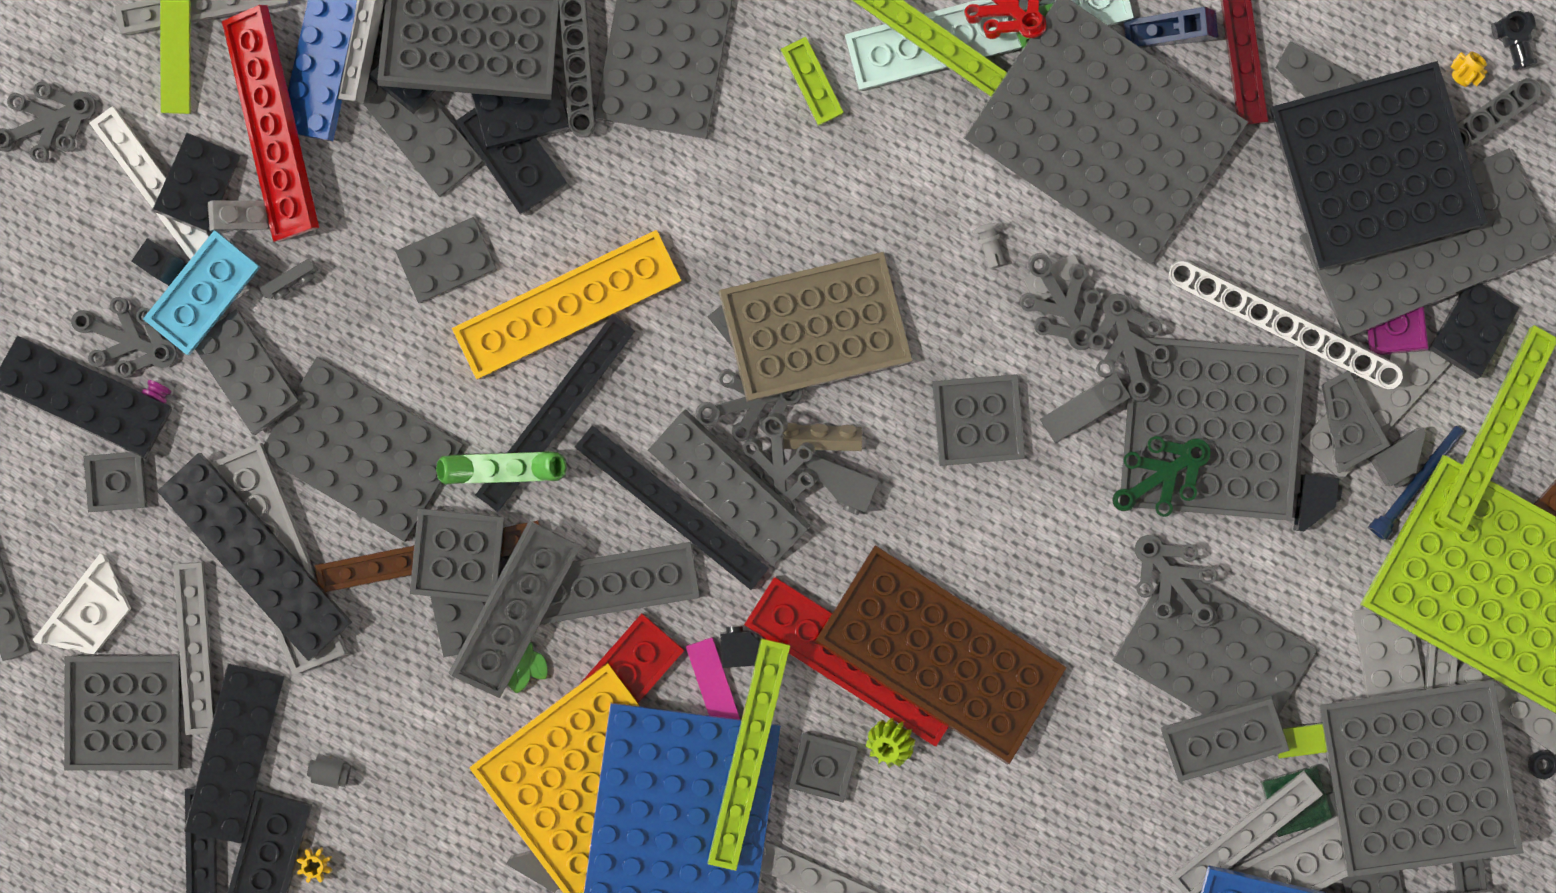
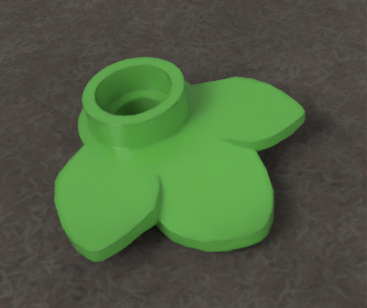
M531 641L508 683V686L515 693L521 692L526 687L530 676L537 679L547 678L548 667L546 660L542 654L533 650Z

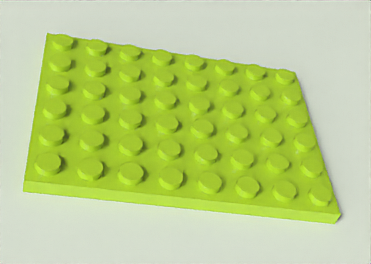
M1442 455L1360 605L1556 714V517L1490 480L1465 533L1459 535L1435 521L1462 467V464L1446 455Z

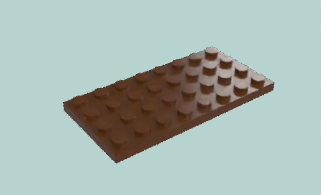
M876 545L870 551L815 640L817 644L1007 765L1011 763L1067 668Z

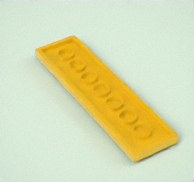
M655 230L453 327L452 330L476 380L682 281L658 231Z

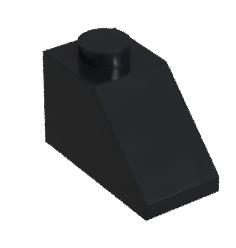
M150 238L145 240L131 260V262L168 286L187 265V262Z
M1301 474V490L1297 494L1294 531H1306L1336 507V502H1340L1342 497V485H1339L1338 478Z
M727 626L726 632L720 633L722 668L755 666L760 640L749 630L743 631V626Z

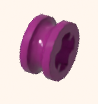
M148 380V388L143 389L142 393L166 404L167 400L165 397L170 395L172 391L160 383Z

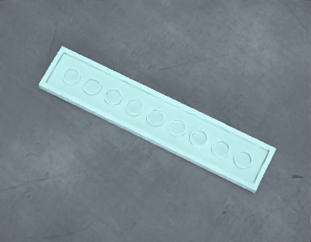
M975 0L924 14L985 58L1022 49L1016 32L1001 33L996 39H988L983 30L984 23L990 19H995L998 22L1013 21L1012 16L982 17V20L976 24L967 22L964 10L968 5H997L992 0ZM1020 0L1019 7L1026 10L1028 8V0ZM1042 0L1039 2V6L1054 3L1055 0ZM1071 0L1108 26L1134 18L1129 0ZM973 12L970 15H976L977 12ZM886 24L845 34L859 91L948 68ZM995 27L990 28L989 31H993V30H995L996 28H995Z

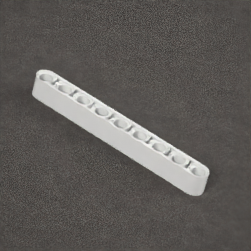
M1184 259L1175 261L1170 267L1169 277L1176 286L1382 388L1394 389L1402 381V371L1393 361ZM1182 265L1190 270L1189 278L1183 281L1176 279L1174 276L1176 267ZM1205 278H1210L1216 283V288L1211 293H1204L1199 288L1200 282ZM1230 291H1237L1242 296L1241 302L1236 306H1231L1225 301V297ZM1256 304H1263L1267 307V314L1262 318H1255L1251 314L1252 307ZM1281 317H1290L1293 320L1291 329L1288 331L1279 330L1277 328V321ZM1309 329L1316 330L1319 333L1318 340L1312 344L1303 341V334ZM1340 342L1344 345V352L1340 356L1329 354L1328 349L1332 343ZM1360 355L1370 357V364L1365 369L1355 367V359ZM1386 368L1396 370V377L1390 382L1381 380V372Z

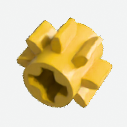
M1471 51L1467 56L1461 52L1450 66L1454 69L1451 75L1458 84L1464 87H1468L1471 83L1478 86L1486 77L1487 70L1484 68L1487 66V63L1476 52Z
M322 847L316 853L307 848L305 850L307 858L299 857L297 859V862L302 864L297 874L307 876L306 883H309L315 877L319 882H322L324 880L322 872L330 873L333 870L327 866V862L332 856L325 857L322 854ZM312 861L320 863V867L317 870L309 868V864Z

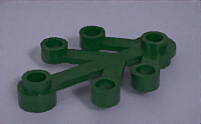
M1159 436L1151 437L1148 440L1147 447L1152 453L1165 451L1181 455L1172 462L1141 457L1136 452L1127 453L1123 459L1124 465L1127 468L1135 469L1138 467L1157 472L1130 490H1117L1112 497L1114 507L1119 511L1131 510L1135 505V499L1163 482L1160 501L1157 502L1155 511L1159 516H1169L1173 511L1171 500L1177 472L1186 466L1185 485L1180 488L1179 495L1185 501L1195 499L1197 495L1195 485L1199 467L1208 462L1211 454L1210 447L1204 440L1195 438L1187 441L1185 444L1164 441ZM1158 439L1161 441L1162 446L1159 450L1151 448L1152 440ZM1194 447L1201 449L1202 454L1199 458L1191 456V450ZM1134 455L1137 457L1138 462L1135 466L1127 464L1128 456ZM1185 487L1193 489L1192 497L1186 498L1183 496V489ZM1123 494L1127 495L1130 499L1126 506H1122L1118 501L1119 497ZM1161 503L1169 505V511L1166 514L1160 513L1158 509Z

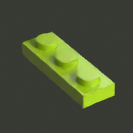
M805 36L781 48L780 51L817 126L843 115L844 112L807 37Z

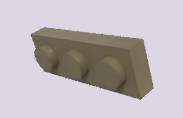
M788 423L787 430L783 433L784 449H797L802 443L808 442L815 447V450L862 451V427H855L853 425L826 426L824 424L797 425L795 423Z

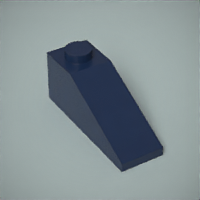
M1208 7L1135 18L1124 22L1125 38L1140 48L1219 39L1216 10Z

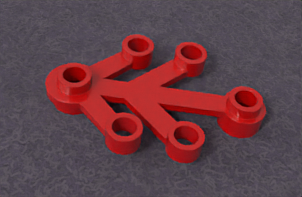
M992 0L997 5L979 6L977 4H970L964 10L966 20L971 24L980 22L982 17L1012 16L1015 19L998 22L995 19L986 21L983 25V30L988 39H996L1001 33L1020 32L1026 38H1036L1042 35L1047 27L1045 17L1039 12V2L1042 0H1028L1026 12L1019 7L1020 0ZM973 12H977L976 15H970ZM993 27L996 28V29L993 30V31H989L990 28H993Z

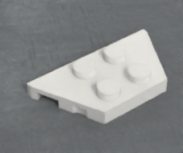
M100 553L35 636L33 639L35 643L78 650L89 654H97L131 610L129 602L105 554Z

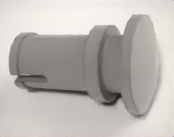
M999 223L984 224L972 231V234H979L980 239L977 241L978 244H982L988 268L1006 263L998 241L1000 235L995 232V228L1000 226Z

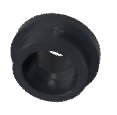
M1537 751L1529 758L1528 769L1534 777L1548 779L1556 772V758L1550 752ZM1544 759L1547 766L1545 769L1540 770L1538 762Z

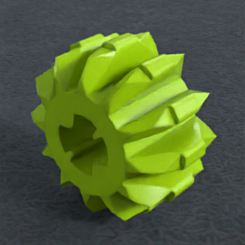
M893 718L887 720V722L883 719L877 722L870 729L867 736L866 747L871 749L869 757H877L878 764L886 762L888 768L894 766V764L900 767L913 754L916 739L910 737L912 729H904L903 722L896 724Z

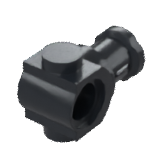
M1513 11L1498 22L1491 24L1493 37L1503 42L1504 48L1510 49L1514 63L1512 66L1513 71L1538 63L1537 58L1533 57L1529 41L1533 39L1531 32L1536 27L1534 15L1529 11ZM1510 19L1517 22L1518 32L1510 30L1508 26Z

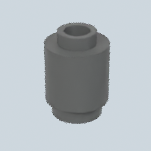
M317 755L316 760H310L307 776L311 777V783L336 789L339 786L346 788L351 765L345 764L343 760Z

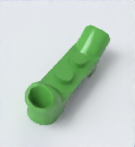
M551 451L441 456L437 462L436 472L438 480L445 485L559 481L566 474L567 464L562 454Z

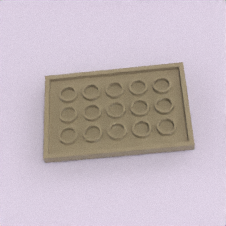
M884 252L719 290L747 402L912 362Z

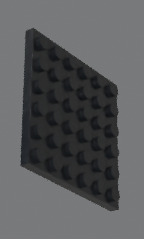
M1438 61L1275 105L1270 108L1318 271L1477 228L1488 223Z

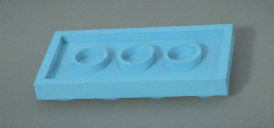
M214 230L143 320L186 355H191L261 266L222 234Z

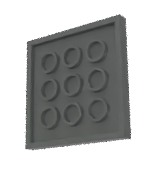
M64 656V771L181 769L180 656Z

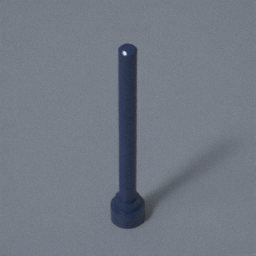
M1454 426L1384 516L1380 515L1378 519L1374 518L1370 523L1368 529L1380 539L1386 541L1393 533V522L1434 472L1442 455H1447L1463 435L1464 430L1460 426Z

